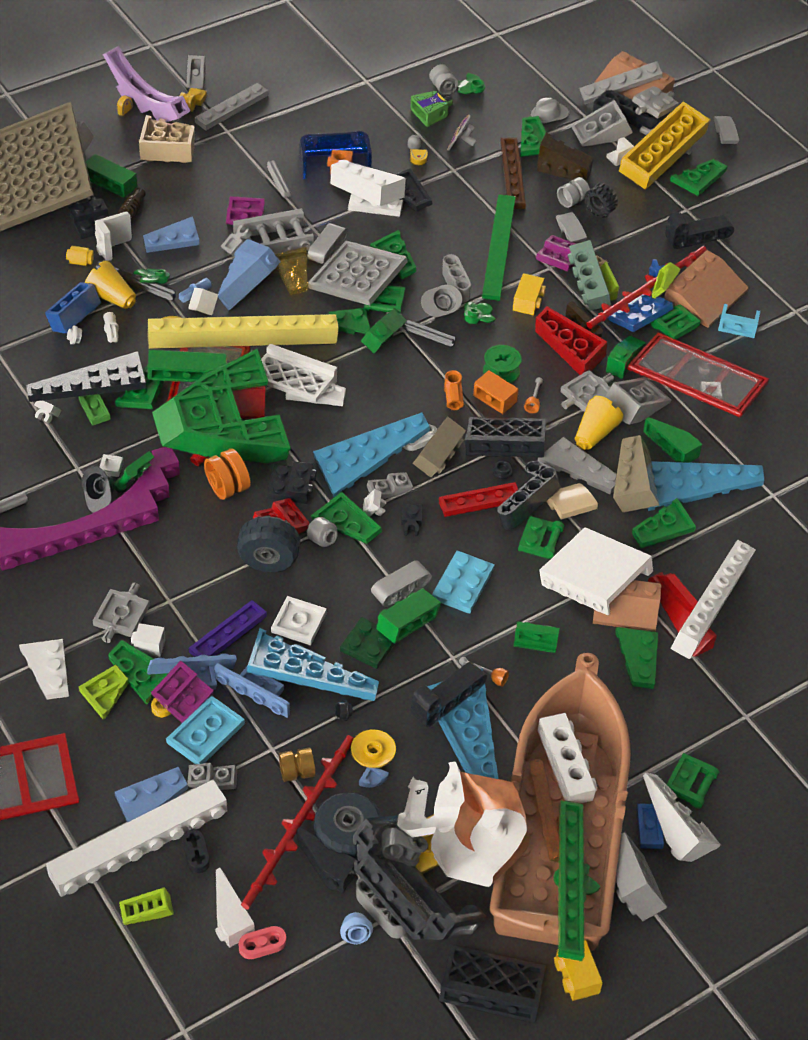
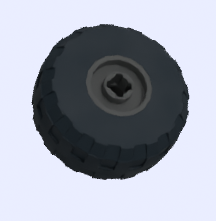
M270 516L255 517L246 522L240 529L237 542L238 554L253 569L261 570L262 572L283 571L294 564L298 558L300 536L297 530L286 520Z
M345 792L333 795L320 805L315 814L314 836L318 837L327 848L338 853H346L358 860L357 844H353V835L366 818L382 817L380 809L371 799L358 793ZM378 826L375 831V838L379 844L383 826Z

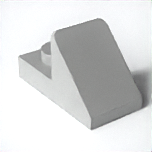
M188 55L187 90H190V88L203 90L204 78L206 76L205 56Z

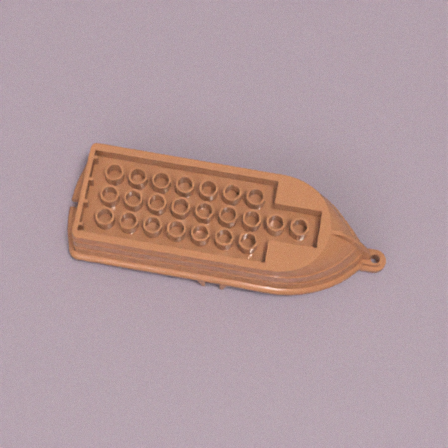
M582 653L578 656L575 672L553 685L538 700L522 727L517 744L511 782H513L518 791L526 815L530 838L529 848L508 870L494 881L490 902V911L494 916V927L498 934L558 945L559 887L554 883L553 876L555 871L559 869V804L561 800L564 801V798L538 733L540 718L566 713L568 721L571 720L573 723L574 736L581 743L582 756L589 763V774L597 783V791H595L593 801L582 803L584 810V863L590 865L587 875L600 885V889L596 893L586 895V902L584 903V940H586L590 951L595 950L602 936L606 935L610 929L631 759L630 738L626 721L613 694L597 676L599 660L592 653Z

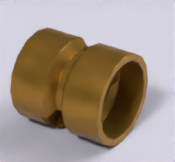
M311 748L298 749L296 754L292 751L279 753L283 782L296 780L298 776H301L302 779L315 777V765Z

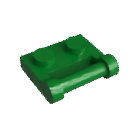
M387 285L374 301L396 304V306L372 303L370 306L364 304L365 311L390 312L395 308L401 314L405 287Z
M678 304L672 311L652 321L651 325L654 329H659L666 336L677 340L699 327L701 320Z
M148 451L127 466L124 470V475L114 483V489L122 492L127 487V483L132 479L137 481L143 472L151 467L150 462L154 458L152 453Z
M529 516L518 550L552 559L555 555L558 537L563 532L564 524L560 521L551 522ZM546 531L552 532L547 546L541 547Z
M683 753L667 786L677 797L690 802L693 807L700 809L705 802L704 797L712 781L719 775V770ZM699 772L704 773L705 777L697 793L691 792L690 790Z

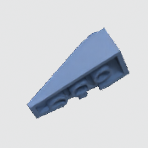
M247 239L235 251L233 263L230 264L228 275L223 280L218 292V298L228 310L232 309L281 262L269 247Z

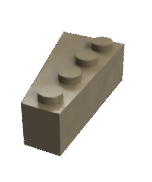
M641 435L622 439L613 498L622 513L659 506L648 447Z

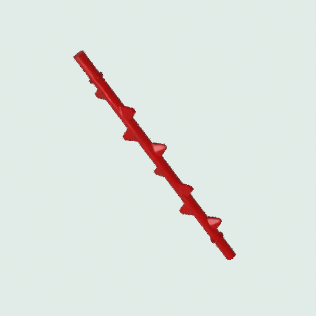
M702 246L696 251L689 253L687 257L674 265L680 269L685 266L689 267L707 250L706 247ZM647 274L645 275L646 284L632 293L623 291L622 295L624 298L613 306L603 303L601 305L603 312L598 313V316L587 322V327L591 329L600 322L606 321V318L618 310L629 313V303L641 295H652L650 289L655 286L657 277Z
M346 736L339 749L335 751L333 758L321 759V764L326 770L315 787H303L302 790L307 800L295 819H283L282 825L287 832L275 850H263L262 853L267 863L256 881L251 884V889L242 901L241 906L244 909L248 910L257 895L262 892L264 884L276 885L277 880L272 871L285 851H296L298 849L293 838L304 820L314 821L315 812L312 807L324 788H336L337 784L332 776L341 761L345 759L346 753L354 739L352 736Z

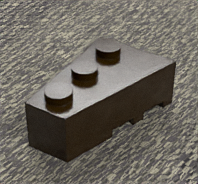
M546 132L540 143L537 171L570 180L580 177L587 182L592 170L593 157L576 148L572 149L564 145L565 142L551 138L550 134Z

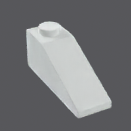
M221 868L216 869L218 923L216 933L221 941L225 940L230 948L238 944L243 935L254 932V922L246 909L241 906L240 899Z

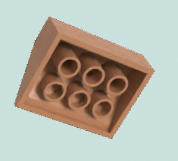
M622 51L610 61L594 83L647 64ZM662 72L663 78L622 91L620 94L633 100L634 95L652 86L659 88L663 93L673 92L675 78Z
M706 250L673 280L665 291L664 299L672 302L673 308L678 304L682 305L701 320L700 324L709 328L721 317L724 304H728V310L749 288L721 257Z

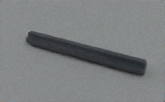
M100 262L96 264V270L100 267ZM114 267L127 284L173 301L176 297V291L154 282H140L142 277Z

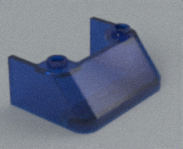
M363 131L306 134L300 139L299 156L303 179H307V156L331 155L332 149L364 153L366 167H372V151L369 136Z

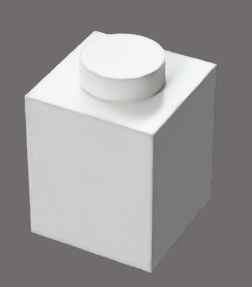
M139 623L137 631H133L131 644H134L136 649L147 655L160 657L166 640L164 627Z

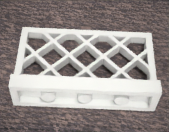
M269 344L267 353L261 359L268 379L267 386L314 403L319 400L332 383L336 384L337 367L273 344ZM278 369L279 371L278 373H269V371ZM295 375L296 377L295 379H286V377ZM282 378L283 381L276 382L273 379ZM312 381L313 385H303V383ZM299 384L300 387L293 388L289 385ZM316 390L315 395L306 392Z

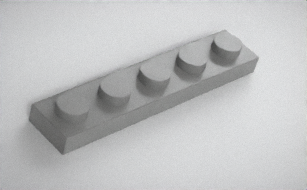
M656 61L581 87L579 90L584 104L594 102L606 90L620 93L663 78V74Z
M256 83L196 116L195 123L204 130H208L269 96L268 90L259 83Z

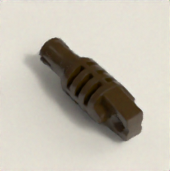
M136 188L133 195L127 197L122 204L119 213L128 212L131 220L140 208L141 200L146 195L144 189L138 193L141 188Z

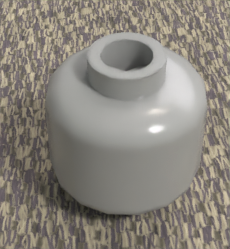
M318 517L309 524L307 536L319 546L327 547L336 541L337 527L324 517Z

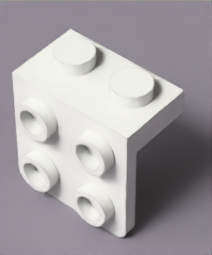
M123 212L95 221L97 252L106 261L112 260V246L132 239L130 214Z

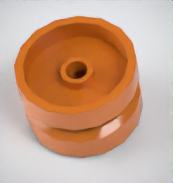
M231 448L221 452L220 457L215 455L205 459L204 469L213 491L220 499L224 500L233 496L235 491L242 492L249 489V473L244 461L236 450Z

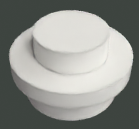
M73 326L72 329L68 330L67 339L73 345L80 343L82 329Z

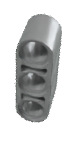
M329 223L311 245L308 251V259L324 265L344 242L347 229Z
M452 254L446 255L443 258V277L448 285H453L460 291L462 303H465L470 299L471 282L459 258Z
M416 560L377 581L372 586L371 593L384 607H388L427 585L432 575Z
M359 877L356 883V899L389 936L392 938L403 937L407 933L401 925L392 923L397 920L386 907H377L384 904L372 890L367 892L362 890L369 887Z

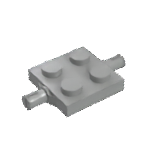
M655 86L634 95L632 100L639 106V108H636L638 115L647 112L657 119L676 109L679 104L673 99L674 92L663 93Z
M588 370L561 386V393L568 398L561 403L562 407L567 409L574 404L585 412L591 398L593 399L594 396H606L610 389L607 383L614 380L613 375L609 373L600 378Z
M132 583L128 592H119L110 589L93 619V626L106 629L102 637L104 642L110 643L115 633L132 637L133 631L137 630L139 623H141L150 606L149 600L139 598L136 595L140 589L139 584L136 583L135 585V583Z

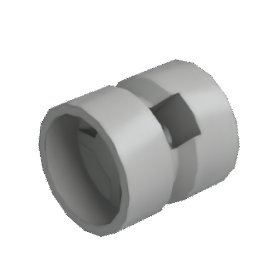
M440 64L431 70L429 78L442 95H450L457 89L458 81L446 65Z
M575 178L558 188L557 197L564 207L569 208L577 204L578 201L584 200L589 186L583 178Z

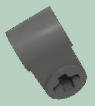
M388 828L381 834L384 857L405 863L408 866H416L419 862V856L428 848V843L423 837H411L406 832L396 828Z

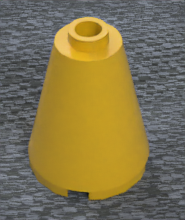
M109 261L100 262V267L97 270L94 268L90 272L85 283L94 284L100 298L124 309L133 307L136 303V294Z
M594 396L593 399L589 400L575 436L576 445L583 450L591 449L621 423L623 413L618 406L614 408L611 405L613 403L611 400L602 396Z

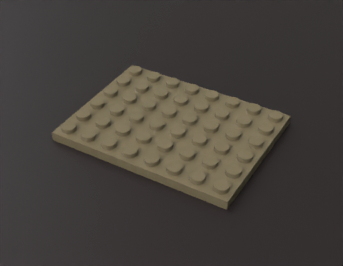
M71 102L0 129V231L93 195L75 112Z

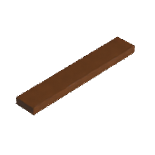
M501 138L500 145L506 195L516 196L514 209H525L526 201L518 139Z

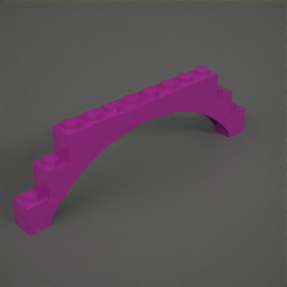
M162 447L152 450L154 458L150 462L151 467L143 472L136 483L121 497L90 515L71 522L40 528L0 527L1 570L11 569L158 521V507L155 502L170 497L169 485L166 479L180 475L179 461L173 449Z

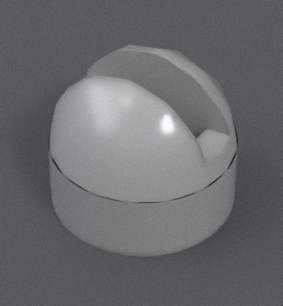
M411 135L408 139V148L419 149L421 147L420 137Z

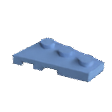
M193 216L143 235L147 253L200 245Z
M179 767L115 791V796L127 822H130L177 798L188 787Z

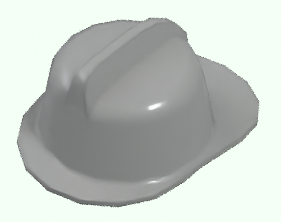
M552 98L540 99L536 107L531 111V117L539 116L542 123L562 120L569 115L568 109Z
M448 284L426 291L421 298L423 310L433 317L450 314L458 310L462 303L460 291L453 285Z

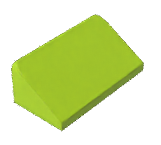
M604 262L600 269L609 292L610 301L616 300L619 285L608 263Z

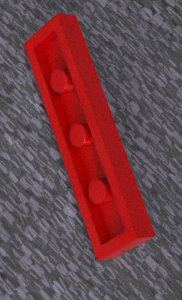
M516 482L441 496L439 497V504L444 517L498 507L519 489Z

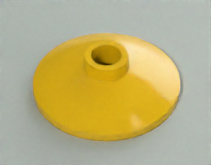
M366 730L359 733L353 739L351 752L359 764L369 768H379L393 760L396 753V745L392 737L380 730Z

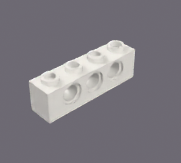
M566 713L540 718L538 733L564 801L578 804L593 801L595 791H597V783L589 774V763L582 756L581 743L574 736L572 721H568Z

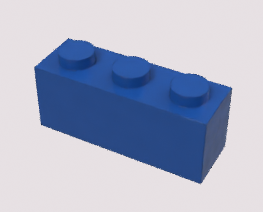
M80 282L48 309L45 314L52 331L68 333L69 329H72L77 323L83 321L85 316L93 312L101 301L94 284Z

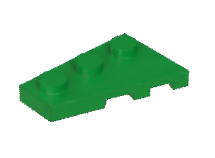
M343 492L339 493L311 515L312 520L324 517L336 525L338 532L365 544H368L382 533V528Z
M676 498L668 507L664 506L660 509L658 514L647 518L634 527L632 535L640 548H644L695 532L696 526L678 498Z

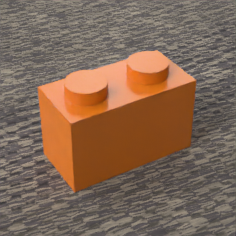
M489 370L474 382L473 396L501 414H504L517 403L519 389Z

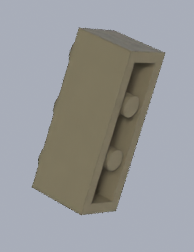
M447 416L412 464L431 478L436 472L440 474L446 466L444 461H449L455 454L454 447L458 448L464 441L462 436L466 430Z

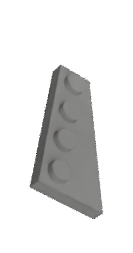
M564 437L545 451L544 457H538L539 462L552 466L558 472L562 470L571 474V478L585 480L587 485L608 494L614 491L617 474Z

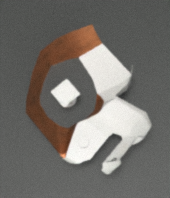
M450 762L449 773L439 785L434 806V816L426 819L424 813L428 785L427 782L415 780L413 777L408 786L410 792L405 811L399 814L397 825L411 837L434 834L431 840V849L434 853V858L447 877L489 887L529 848L528 823L518 791L513 782L464 773L459 770L456 762Z

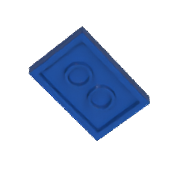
M641 295L628 304L629 313L618 310L609 316L608 320L635 332L673 310V303L659 296L654 299L652 295Z

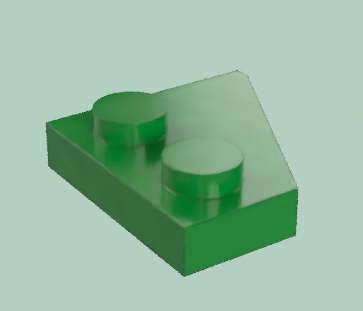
M365 308L328 312V315L336 314L339 332L343 331L352 335L358 332L366 335L370 330Z

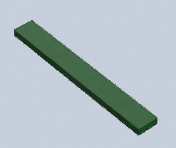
M498 194L482 299L500 301L516 196Z
M561 800L559 804L558 957L583 961L584 810L583 804Z

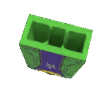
M437 91L411 96V110L426 127L446 118L448 107L453 104L450 96L443 98Z

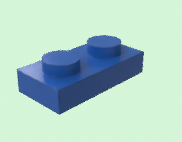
M637 804L639 847L663 849V830L654 805Z

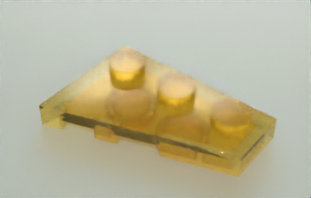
M306 247L275 254L281 261L276 268L289 294L294 295L308 291Z

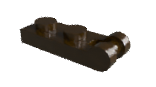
M573 301L567 304L566 318L595 335L602 336L603 330L599 325L591 329L587 327V322L592 319Z

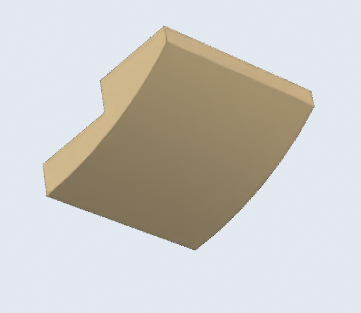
M580 483L560 488L547 500L551 510L555 509L560 519L592 511L598 507V503L593 495Z

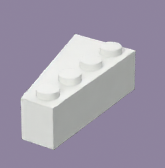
M340 160L337 163L331 164V184L379 206L404 198V177L351 163L347 160Z

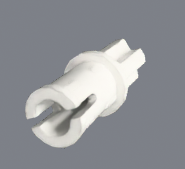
M107 312L103 316L105 321L104 331L107 333L108 341L116 343L119 337V325L116 323L115 314Z

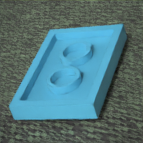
M456 551L432 596L442 604L470 614L494 571L495 564Z
M211 695L166 738L167 744L194 764H203L245 724V719Z

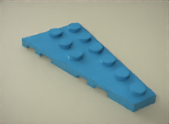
M419 413L313 451V454L333 496L336 497L345 488L349 489L352 487L356 480L366 477L386 463L388 458L394 453L396 455L400 453L402 448L408 443H414L428 433L430 426L423 413Z
M651 461L659 506L664 505L668 507L676 498L683 503L713 497V494L720 492L727 494L730 490H745L764 484L762 465ZM658 506L649 507L648 511L655 510V507Z
M259 629L247 666L248 673L375 701L379 681L357 671L349 672L342 669L343 665L337 662L333 665L325 661L326 657L297 644L289 645L284 643V638L277 635L273 638L266 634V630Z
M439 682V683H437V684H434V685H431V686H428V688H429L430 690H432V689L435 688L437 685H439L441 682ZM484 684L438 720L465 773L498 779L489 708L486 699V687Z

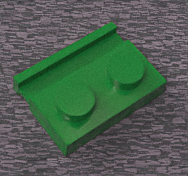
M517 621L514 646L556 653L560 628Z

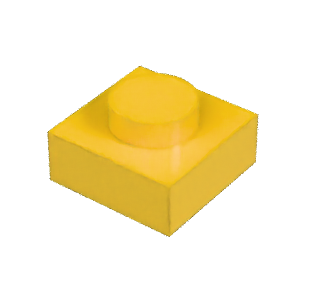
M190 88L187 93L189 96L191 94L196 95V105L199 106L203 104L207 97V91L198 88Z

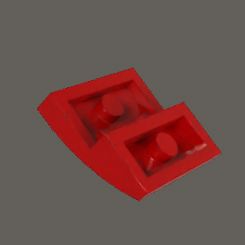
M290 498L275 501L272 504V508L256 511L253 515V519L259 516H270L286 520L297 530L298 534L307 530L310 524Z

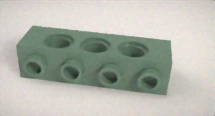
M588 240L569 246L571 252L568 254L569 262L575 266L572 269L575 278H579L577 285L579 291L584 293L582 294L584 305L588 304L590 311L602 308L601 305L603 303L611 305L609 292L591 241Z

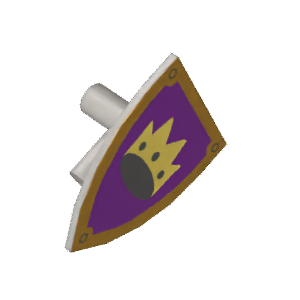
M470 115L466 116L457 128L447 149L448 151L458 137L468 144L474 145L476 140L469 136L474 127L469 124L464 132H462Z

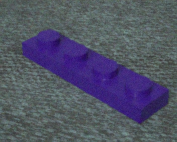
M251 600L190 646L189 653L193 657L218 655L265 619L267 612Z

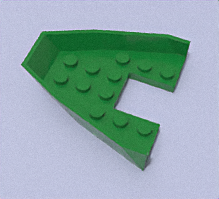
M258 348L204 375L152 412L163 447L206 457L215 455L220 457L221 452L233 448L238 452L243 461L272 463L287 460L291 448L280 415L242 421L232 391L268 384Z

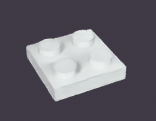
M287 596L271 627V633L311 645L325 618L327 608Z

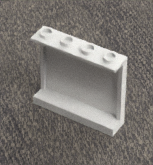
M584 528L540 569L541 583L548 589H552L580 604L609 615V604L640 573L649 576L653 572L652 556L588 528Z

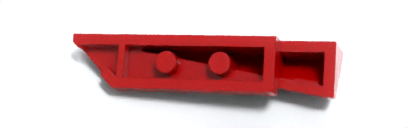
M660 572L650 577L648 582L661 584L660 603L679 633L698 601L674 573L664 575L663 572ZM710 628L693 653V657L714 647L717 635Z

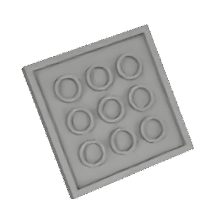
M345 241L308 282V287L312 290L370 306L405 266L407 256Z

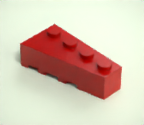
M548 306L536 317L535 332L579 375L588 370L592 371L606 356L607 341Z

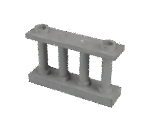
M302 208L233 221L234 235L237 233L238 227L243 225L252 232L251 236L260 235L263 241L260 244L269 247L276 256L307 251L314 243L313 234L305 235L303 232L304 213ZM294 228L297 237L287 238L285 230ZM277 231L281 240L270 241L267 233Z

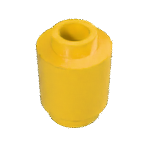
M71 246L70 249H67L66 260H69L70 264L92 265L94 251L86 247Z

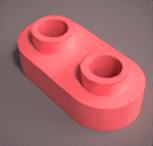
M271 926L247 933L239 940V952L246 959H255L279 952L286 945V933L278 926ZM273 939L278 940L276 944H273L270 941ZM249 946L255 947L254 950H248L247 948Z

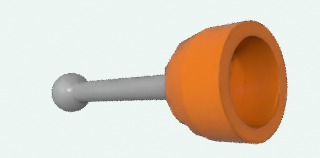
M540 377L535 380L536 387L533 396L525 401L524 409L528 413H537L539 411L540 401L536 397L539 387L543 383V379Z
M466 657L459 659L461 665L470 662ZM475 664L479 669L483 668V672L490 674L495 684L503 687L509 677L508 670L497 668L491 671Z

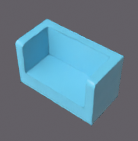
M724 304L718 331L754 338L760 311L757 310L755 319L726 314L728 304Z

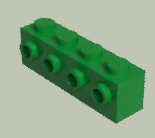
M149 350L148 380L196 382L204 375L225 365L226 354Z

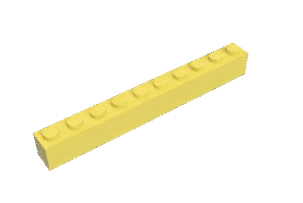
M336 314L148 319L149 348L336 344L338 335Z

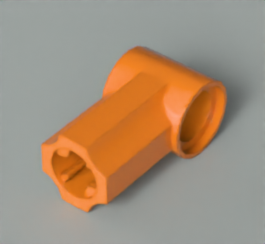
M455 370L448 371L445 374L444 382L447 408L459 410L464 406L462 375Z

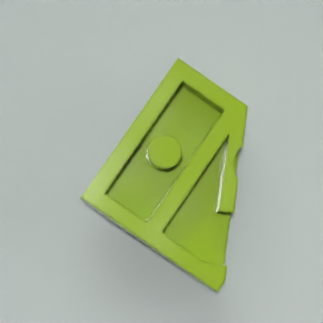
M114 665L80 685L79 691L100 717L105 719L129 684L128 678L117 665Z

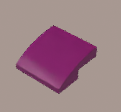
M230 196L226 224L233 225V221L263 216L265 199Z
M551 235L545 241L544 247L537 253L536 260L568 272L574 265L569 262L568 254L571 253L569 246L575 245V243Z
M180 660L154 688L151 694L174 717L183 723L214 693V690L198 678L197 674Z

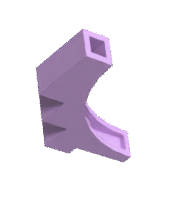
M119 46L103 54L119 84L116 87L121 97L126 95L133 98L141 113L151 110L157 121L161 118L165 119L167 123L190 112L183 96H168L145 82L132 68Z

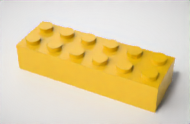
M683 101L622 158L619 172L646 190L706 133L710 119Z

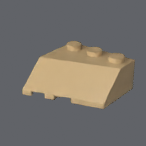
M146 115L139 140L140 160L192 162L195 126L178 122L170 124L161 118L159 121L152 120V116Z

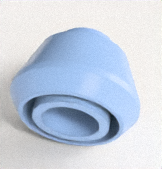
M358 912L347 915L340 929L342 939L351 944L365 942L373 932L372 923L363 914Z

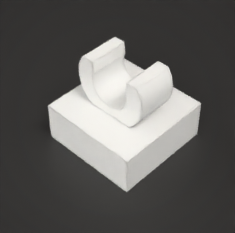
M36 401L34 405L39 408L35 417L41 420L42 416L46 414L44 421L47 423L51 422L52 415L59 417L62 411L45 401Z
M374 489L364 499L363 511L369 517L373 513L381 516L385 512V509L382 507L386 504V501L381 499L380 491Z

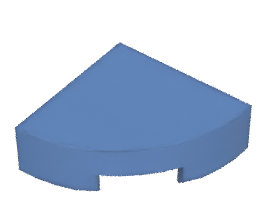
M367 767L359 780V786H379L388 779L389 772L379 768Z

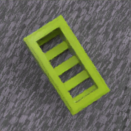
M670 262L659 270L652 298L655 299L667 290L679 274V267Z
M165 887L119 902L124 925L163 918L174 914L171 897ZM162 900L163 905L159 906V901ZM151 902L153 903V909H150L149 903ZM143 904L144 912L140 913L139 905ZM131 906H133L135 914L132 916L129 909Z

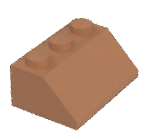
M633 580L609 604V615L594 610L593 624L655 632L661 584Z

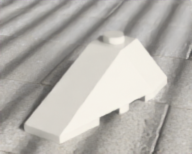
M650 773L643 775L666 842L671 847V853L676 859L692 862L721 845L702 822L698 824L690 816L692 811L687 806L685 807L680 802L675 801L677 798L676 794L658 775Z

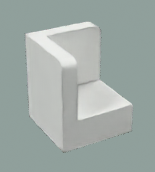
M624 137L618 139L617 150L608 153L606 158L615 166L621 164L622 158L634 146Z
M194 288L188 309L212 315L218 294L205 289Z

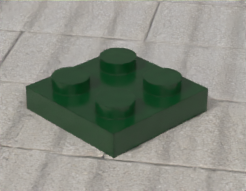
M361 617L341 644L340 652L378 669L394 646V643L376 629V623Z

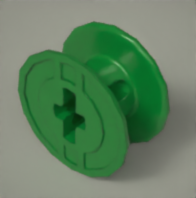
M508 345L492 346L484 355L486 363L483 366V373L485 374L490 370L508 383H513L520 376L519 365L521 364L522 356L514 347Z

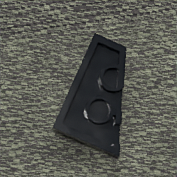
M411 168L395 174L405 178L404 198L400 200H403L404 203L416 211L433 205L432 199Z

